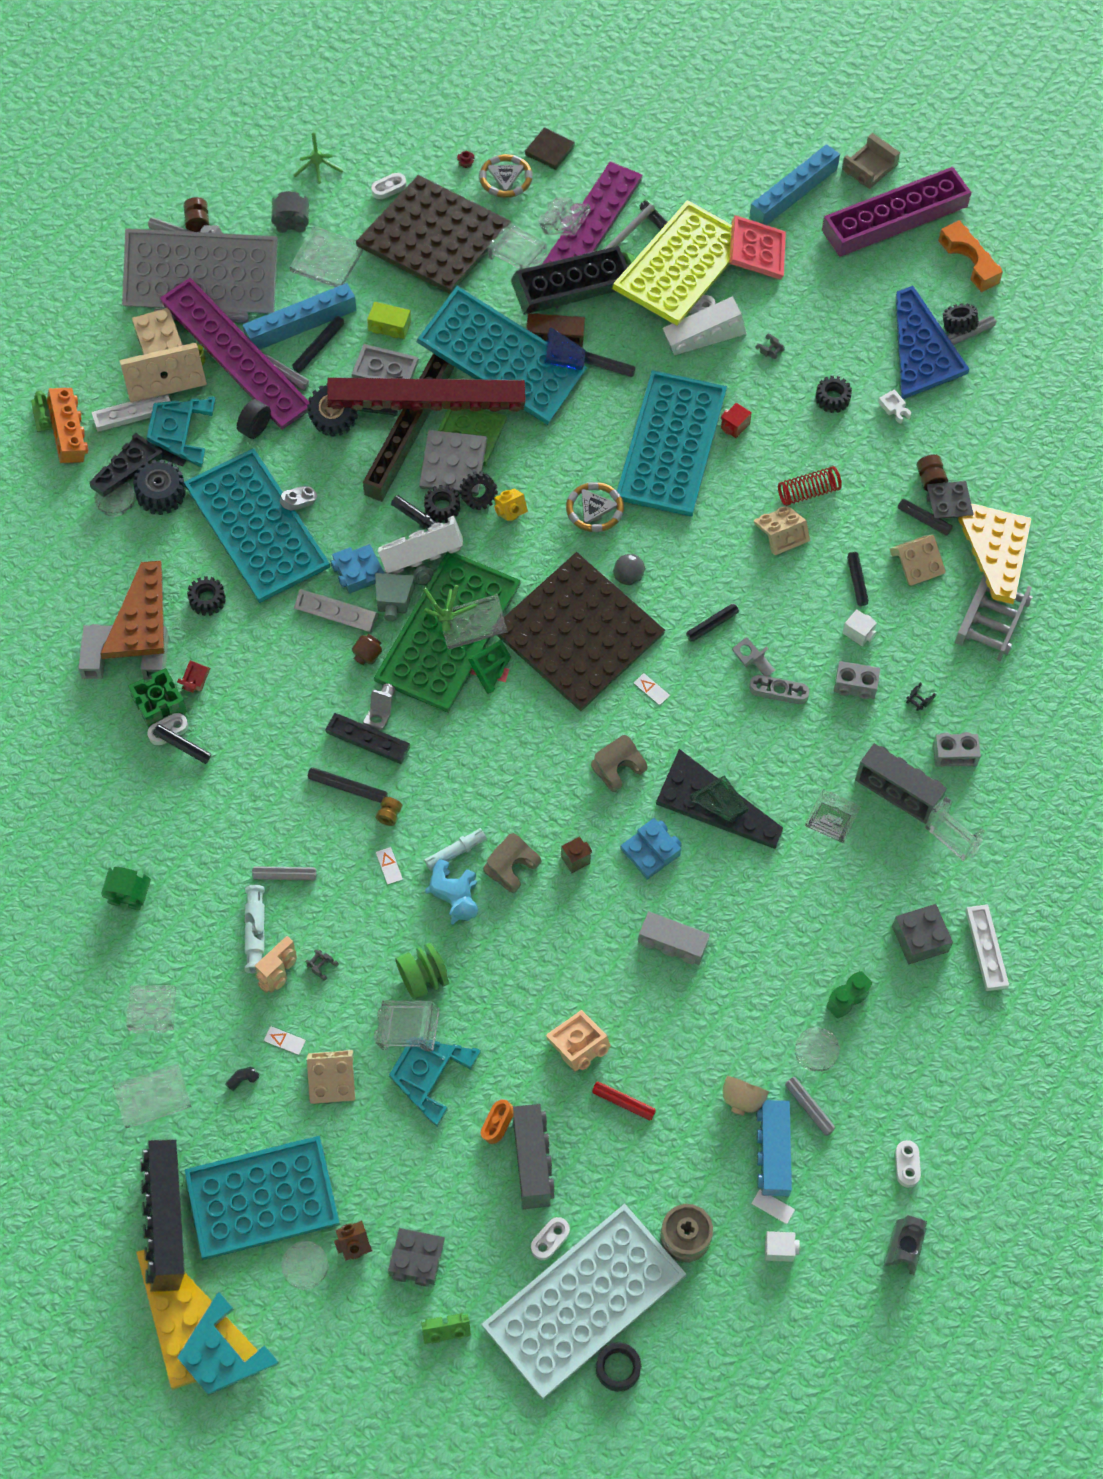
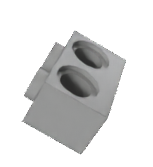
M839 661L834 692L844 696L853 695L859 696L862 699H875L880 668Z
M969 732L961 734L941 733L935 736L933 742L935 767L978 765L981 757L978 734H971ZM942 747H947L950 750H944ZM963 747H969L971 750H966Z

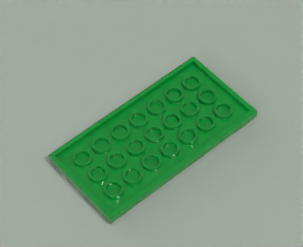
M447 551L427 585V590L439 607L446 609L449 589L454 590V586L458 585L452 611L455 612L473 604H476L477 607L453 617V621H450L451 631L443 632L442 622H439V617L424 612V609L437 611L425 592H423L374 676V681L382 685L390 684L400 693L449 713L473 670L468 659L485 649L493 634L492 627L503 617L521 584V580L457 553H449Z

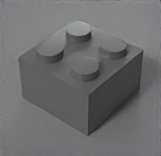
M937 904L895 916L892 928L908 965L950 951L953 941Z

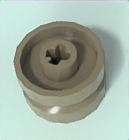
M694 1204L675 1206L666 1214L662 1223L660 1241L663 1248L673 1259L679 1262L690 1263L699 1260L706 1254L713 1237L711 1218L704 1209Z

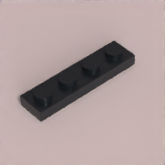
M334 713L325 729L329 735L399 764H402L410 749V743L337 713Z

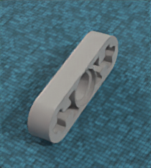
M763 675L752 677L749 686L750 692L755 696L794 704H804L808 700L810 693L808 686L803 683ZM757 683H761L760 689L756 688ZM768 684L771 685L770 691H767ZM775 686H782L785 692L778 694L773 688ZM798 691H802L801 697L797 696Z

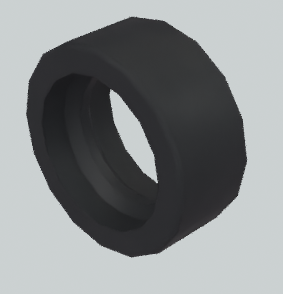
M256 399L246 404L238 417V432L251 439L257 438L269 423L271 417L270 407Z
M620 1342L612 1343L603 1348L598 1355L596 1363L597 1377L601 1384L609 1390L616 1392L626 1391L633 1387L639 1379L642 1367L641 1359L636 1350L630 1345ZM612 1354H625L632 1362V1373L624 1381H614L605 1372V1361Z

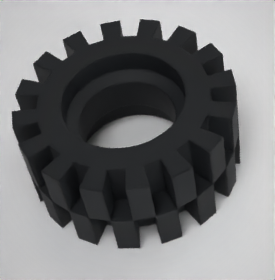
M960 303L959 306L957 304L953 305V307L949 306L943 312L944 329L946 332L949 331L950 334L955 332V335L959 333L965 334L966 331L970 333L971 330H975L979 324L977 308L967 303L966 305Z
M834 375L830 376V379L825 377L824 381L821 380L817 386L816 403L819 404L820 408L824 407L826 412L830 409V413H834V410L837 413L841 409L845 410L846 406L848 407L852 394L850 383H846L844 378L841 381L840 376H837V379H834ZM829 391H836L841 396L833 398L828 396L826 393Z
M475 471L472 476L469 473L467 479L463 478L464 484H460L461 490L459 492L461 498L468 506L474 510L475 508L481 510V507L485 510L487 509L486 505H493L491 501L494 500L495 495H498V491L496 490L497 485L488 474H484L481 471L478 474ZM477 484H483L486 489L484 495L478 498L473 497V487Z
M439 485V489L434 486L433 491L430 489L427 491L428 494L424 496L425 513L430 514L433 520L436 521L438 519L439 523L445 520V523H448L449 517H457L459 515L460 497L458 492L455 493L454 488L450 490L447 485L445 488H443V485ZM440 500L450 503L446 508H438L434 504Z
M204 576V580H201V577L197 578L198 582L193 581L192 586L189 585V591H187L191 609L195 610L197 614L201 612L202 616H206V612L209 613V616L213 615L212 611L218 613V607L222 609L224 607L223 604L226 602L223 585L220 584L218 579L215 581L214 577H211L210 580H208V576ZM209 591L214 593V597L210 600L203 601L199 599V595L203 592Z

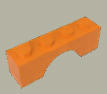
M960 220L941 229L938 241L949 254L958 253L965 255L974 263L970 280L980 292L1000 283L1003 273L1001 267L995 263L990 254L984 250L980 242L973 237L969 229Z

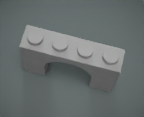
M92 624L83 626L79 672L82 679H103L105 659H101L100 653L113 625L101 626ZM164 626L165 654L142 656L141 671L144 679H152L151 674L166 668L169 640L166 626Z

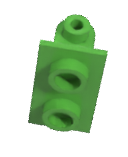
M42 391L35 392L34 399L31 400L37 432L53 429L47 397Z
M468 1314L447 1316L448 1323L443 1324L442 1317L425 1319L426 1322H421L424 1344L471 1336Z

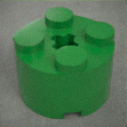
M110 867L101 894L102 897L108 899L107 903L120 906V903L128 904L130 909L141 910L151 879L146 875H143V878L137 875V871L114 867L112 870Z

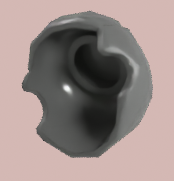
M629 553L618 558L613 574L620 583L632 585L635 581L641 580L646 568L643 560L638 555Z

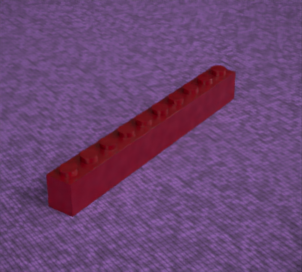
M327 378V407L335 410L352 408L354 410H361L363 408H371L373 410H381L383 408L402 410L403 408H411L415 411L422 409H431L433 411H440L442 409H450L452 411H460L462 409L480 411L481 409H489L493 412L500 410L518 412L524 410L525 380Z

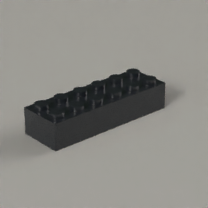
M615 246L516 270L511 283L525 315L617 292L612 289L613 284L628 267L620 247Z
M176 1139L148 1140L146 1149L142 1150V1158H140L139 1162L140 1172H143L141 1194H145L144 1202H142V1216H146V1224H143V1238H147V1247H144V1260L148 1261L145 1281L146 1284H150V1292L178 1291L185 1275L177 1141Z

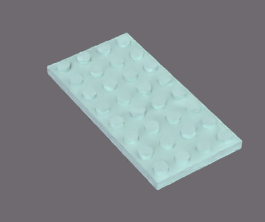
M623 1204L484 1321L482 1327L543 1400L685 1278L686 1273L632 1211Z

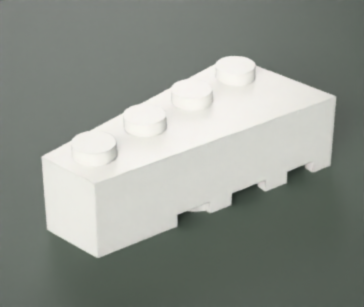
M733 296L684 318L678 326L670 324L663 328L666 340L674 356L747 334L742 314Z
M455 516L449 517L448 523L438 522L431 525L427 532H424V530L414 532L409 535L410 539L408 540L402 537L379 547L378 553L386 573L398 574L404 570V567L410 565L411 567L421 565L423 560L429 558L430 560L440 558L442 553L447 551L454 553L460 550V547L463 546V537Z

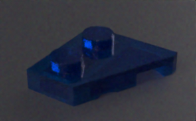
M549 328L545 363L583 370L585 349L555 329Z

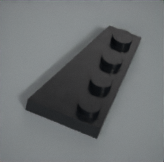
M135 433L132 436L131 442L126 443L122 447V451L111 458V463L107 467L104 466L89 482L90 488L104 498L132 479L135 473H138L140 467L144 468L145 463L151 464L153 460L157 462L163 458V452Z

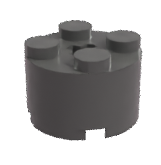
M285 191L278 193V197L272 198L271 222L278 232L284 233L287 230L304 232L309 223V200L306 196L302 198L297 192Z

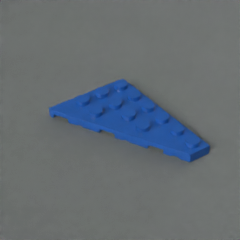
M914 286L897 291L896 314L902 399L968 374L970 369Z

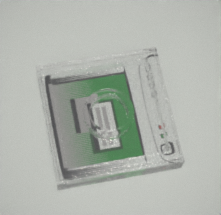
M822 789L805 826L844 843L861 806Z

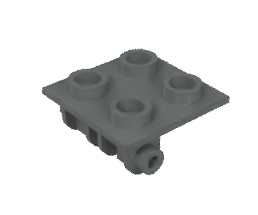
M966 481L927 484L929 494H927L926 498L927 502H931L934 519L974 515Z

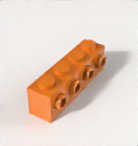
M49 388L47 404L59 462H84L85 454H88V445L83 440L85 432L84 427L80 426L81 412L77 411L76 408L78 407L77 395L73 394L72 388Z

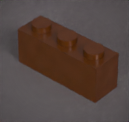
M528 313L526 329L551 345L583 347L585 317Z

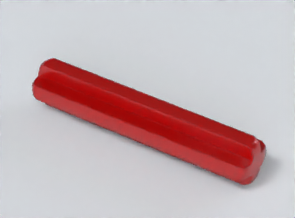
M599 1081L593 1086V1094L649 1121L653 1119L656 1113L655 1108Z

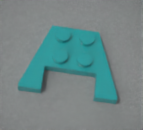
M208 397V399L204 400L195 398L185 402L177 400L154 403L147 441L202 467L205 448L186 445L192 413L213 416L216 397Z
M411 1037L391 1070L389 1078L432 1124L438 1127L448 1109L428 1096L450 1060L471 1070L481 1054V1050Z
M220 1292L214 1297L177 1357L208 1396L234 1385L249 1376L252 1377L267 1368H272L279 1364L265 1345L244 1362L216 1329L215 1326L234 1310Z

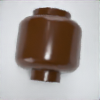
M370 634L367 636L361 635L352 647V652L355 655L353 659L363 666L365 663L374 664L382 652L381 642Z

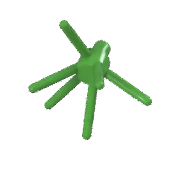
M313 132L314 150L310 155L300 157L301 161L310 160L296 171L293 176H298L313 163L316 166L317 183L320 184L319 164L322 162L340 173L343 170L324 159L332 158L333 155L322 154L317 149L316 134Z
M458 585L454 586V590L449 589L446 609L439 607L427 588L423 589L437 611L424 609V612L439 617V622H442L443 632L451 631L450 621H453V617L477 607L476 604H473L458 611H452Z

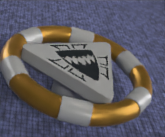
M505 154L492 157L482 165L479 172V181L482 187L489 194L501 198H511L522 194L529 188L533 180L532 170L528 163L515 155ZM508 161V162H512V163L517 164V165H495V164H497V163H499V162ZM524 169V183L520 187L510 190ZM487 170L491 173V175L494 177V179L499 184V187L503 191L491 187L488 184L486 175Z
M589 482L578 486L570 493L566 502V512L568 518L578 528L588 532H603L619 523L623 516L624 503L620 494L611 486L599 482ZM587 490L605 491L610 494L615 502ZM581 493L584 522L578 518L573 510V504ZM617 508L610 521L604 524H588L592 521L600 520L603 515Z

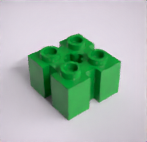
M166 668L151 674L152 680L145 682L144 679L128 685L131 697L138 710H140L148 729L151 725L168 715L187 712L184 699L177 687L175 688L173 679Z

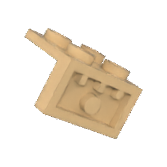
M789 506L780 507L777 511L763 514L760 518L754 520V524L768 535L771 553L774 555L810 541L807 521Z
M934 535L923 536L890 548L891 556H899L909 586L945 574L946 572Z
M353 1050L308 1053L307 1070L311 1104L355 1100Z

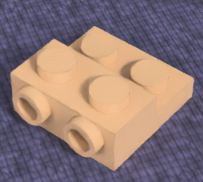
M288 936L254 965L257 973L255 976L259 980L258 985L266 993L268 991L272 993L275 989L278 990L285 984L287 979L285 969L291 968L296 962L297 955L294 942Z
M582 1010L546 1035L548 1041L560 1052L562 1059L575 1072L579 1069L584 1070L588 1068L591 1060L597 1056L603 1057L607 1054L609 1047H611L608 1036Z

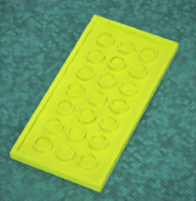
M687 200L616 280L612 289L678 326L729 265L732 225Z

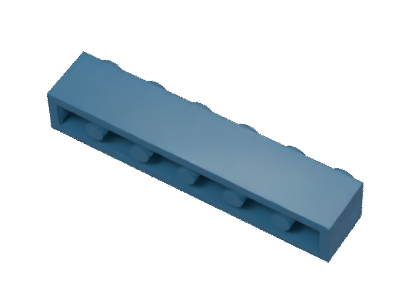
M826 144L753 201L749 218L752 221L768 225L838 169L840 154Z
M345 283L243 324L244 334L259 350L330 322L336 316L342 317L357 311L355 295L349 285Z

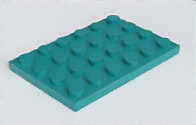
M320 1135L184 1169L202 1260L340 1225Z

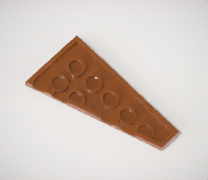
M161 561L140 563L100 653L101 659L165 654Z

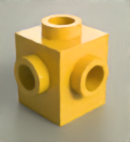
M515 488L503 491L500 495L494 497L496 514L507 521L515 520L518 516L528 512L524 494Z

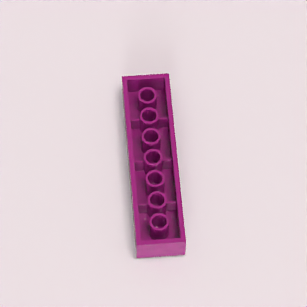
M952 166L824 216L821 231L838 256L841 257L967 208L972 192Z

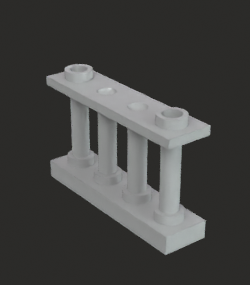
M983 575L959 629L955 643L962 646L965 639H973L1000 650L997 660L1001 661L1003 654L1008 655L1012 644L1009 641L1024 606L1029 607L1033 596L1029 595L1032 587L1028 586L1024 595L1016 592L1015 600L1021 602L1017 611L987 599L988 597L985 596L986 591L990 592V588L987 587L986 577ZM979 607H987L1014 618L1011 627L980 615L981 613L977 612ZM972 623H980L1007 634L1004 643L973 631V628H970Z

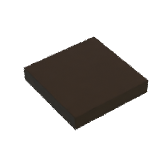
M544 127L526 148L525 155L556 170L575 147V142Z

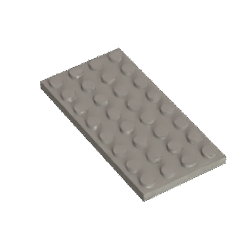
M125 228L122 305L166 308L160 302V297L188 278H191L222 311L275 312L278 237Z

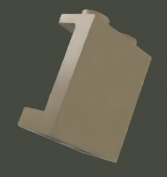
M871 133L864 147L851 158L848 155L844 157L842 170L870 189L898 165L900 152L874 133Z

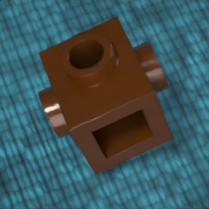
M362 1221L346 1224L340 1229L335 1230L338 1239L334 1240L338 1254L343 1252L345 1261L357 1259L366 1253L372 1252Z

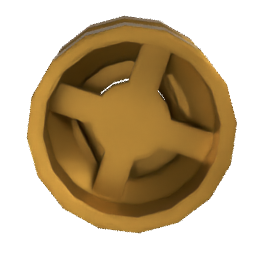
M384 797L381 802L382 808L376 814V820L384 825L394 826L397 821L396 815L402 809V803L394 798Z

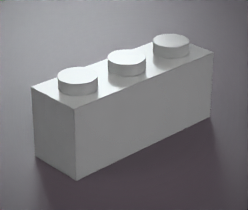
M648 911L639 933L638 942L648 949L655 948L661 950L667 956L682 958L688 964L695 963L700 965L709 942L710 934Z

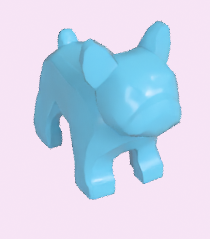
M439 859L433 868L430 884L425 892L426 894L432 893L435 897L451 904L449 915L452 916V925L458 920L469 921L478 914V906L471 898V889L477 885L475 880L476 873L466 869L459 879H446L445 877L450 874V870L447 869L449 862Z

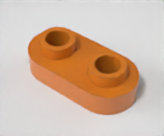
M501 1099L493 1104L482 1126L481 1136L489 1144H496L503 1138L512 1120L513 1105L507 1100Z

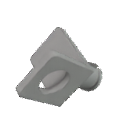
M746 637L732 648V651L745 667L755 664L764 676H769L775 671L764 657V652L768 650V647L759 652ZM741 646H748L751 654L743 656L740 652Z
M385 684L381 691H372L371 706L363 721L364 725L383 730L391 715L392 696L395 693V688L392 685ZM374 716L380 717L382 721L379 723H374L370 719Z

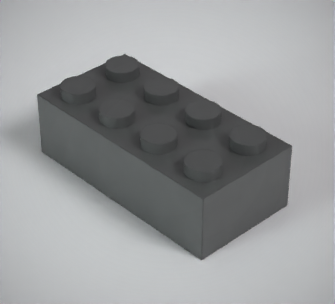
M875 743L860 761L855 781L926 825L939 809L947 789L940 781L931 779L922 770L910 766L903 758L894 756L885 747L878 746Z
M541 1104L514 1106L513 1124L522 1208L550 1207V1199H554L555 1189L553 1178H549V1176H552L551 1155L546 1156V1154H549L550 1147L548 1133H544L547 1132L546 1111H541Z

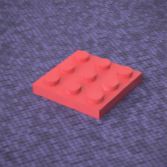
M735 215L732 219L729 264L781 280L784 276L786 231Z

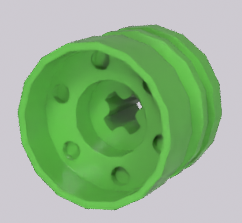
M431 943L424 945L426 955L421 947L416 948L418 957L416 960L410 952L395 958L400 976L413 1000L428 994L427 983L434 990L439 989L437 979L443 987L449 984L445 964Z

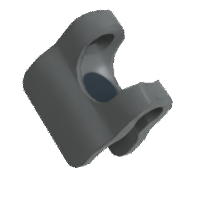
M907 1215L904 1219H898L895 1222L884 1262L885 1266L899 1265L900 1261L909 1263L907 1267L910 1270L909 1274L915 1275L927 1229V1221Z

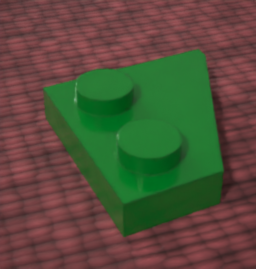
M500 639L468 659L487 694L495 690L494 685L501 678L504 667L508 664L511 656Z

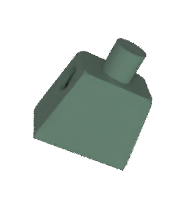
M375 573L378 611L385 612L384 618L386 620L395 621L397 613H406L415 588L414 576Z

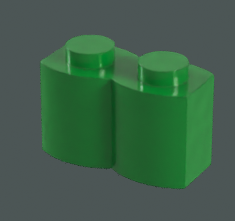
M862 971L854 973L849 977L845 985H841L833 990L826 1008L836 1018L847 1015L853 1005L861 1003L868 996L872 981Z

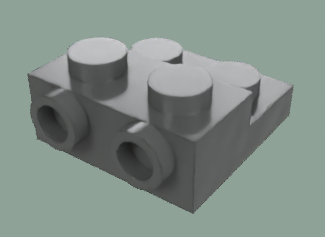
M399 1228L388 1269L389 1276H392L393 1280L406 1282V1279L413 1280L415 1284L428 1287L429 1284L435 1285L445 1237Z

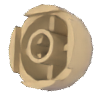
M731 1076L726 1077L723 1086L725 1102L732 1107V1112L744 1116L745 1112L754 1113L762 1108V1104L767 1099L769 1091Z

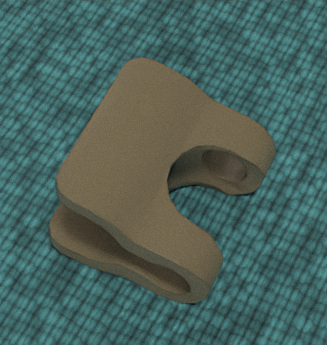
M627 735L620 736L598 751L591 762L594 772L612 792H616L622 787L621 778L617 773L618 767H630L639 775L648 769L645 759Z
M510 833L489 856L484 866V872L506 890L515 893L520 888L521 883L514 875L512 866L520 863L531 869H536L542 861L540 856L517 834Z

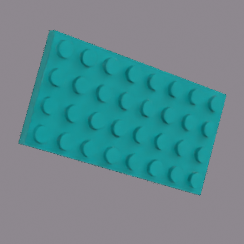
M459 286L455 287L416 342L475 380H525L524 411L547 425L587 368Z
M654 370L651 371L617 489L623 502L693 517L727 386Z
M254 448L184 482L185 488L259 603L331 568L329 561L296 511L287 510L280 504L283 491Z

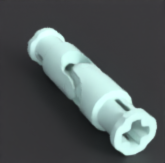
M249 885L245 888L247 894V904L245 905V954L247 955V965H245V972L252 974L256 973L254 965L262 959L264 954L265 905L262 903L264 887L261 885Z

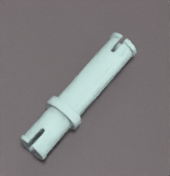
M479 828L466 837H460L457 842L424 859L429 870L432 871L439 859L448 862L464 852H470L471 848L486 841L487 838L482 829Z

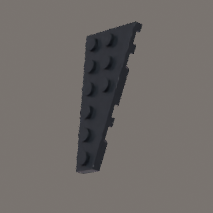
M681 749L678 750L657 798L656 805L776 849L783 832V827Z

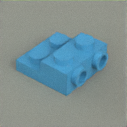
M370 544L356 550H352L349 547L332 554L331 566L334 572L338 571L340 575L338 577L342 588L346 587L349 594L376 584L375 573H384Z
M655 818L639 828L637 834L620 846V849L647 880L681 855L682 844L676 836L671 837L667 833L668 828L666 824L661 820L658 822Z

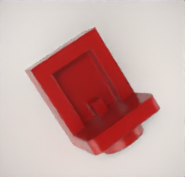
M190 660L183 678L178 679L177 683L183 685L182 689L194 693V690L202 691L211 668Z

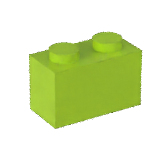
M374 301L367 318L368 331L388 335L393 338L405 339L411 324V310Z

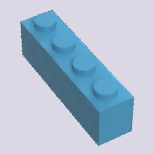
M765 1100L762 1108L756 1111V1120L761 1121V1130L757 1129V1143H761V1152H757V1165L761 1166V1174H758L757 1185L758 1188H762V1196H790L792 1191L790 1101Z

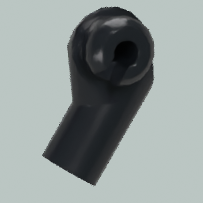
M254 1067L238 1069L225 1085L234 1091L243 1080L248 1079L249 1082H256L259 1078V1073L256 1072Z

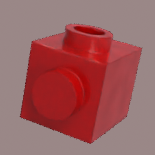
M736 402L729 410L723 412L721 416V429L726 434L737 438L749 426L752 412Z

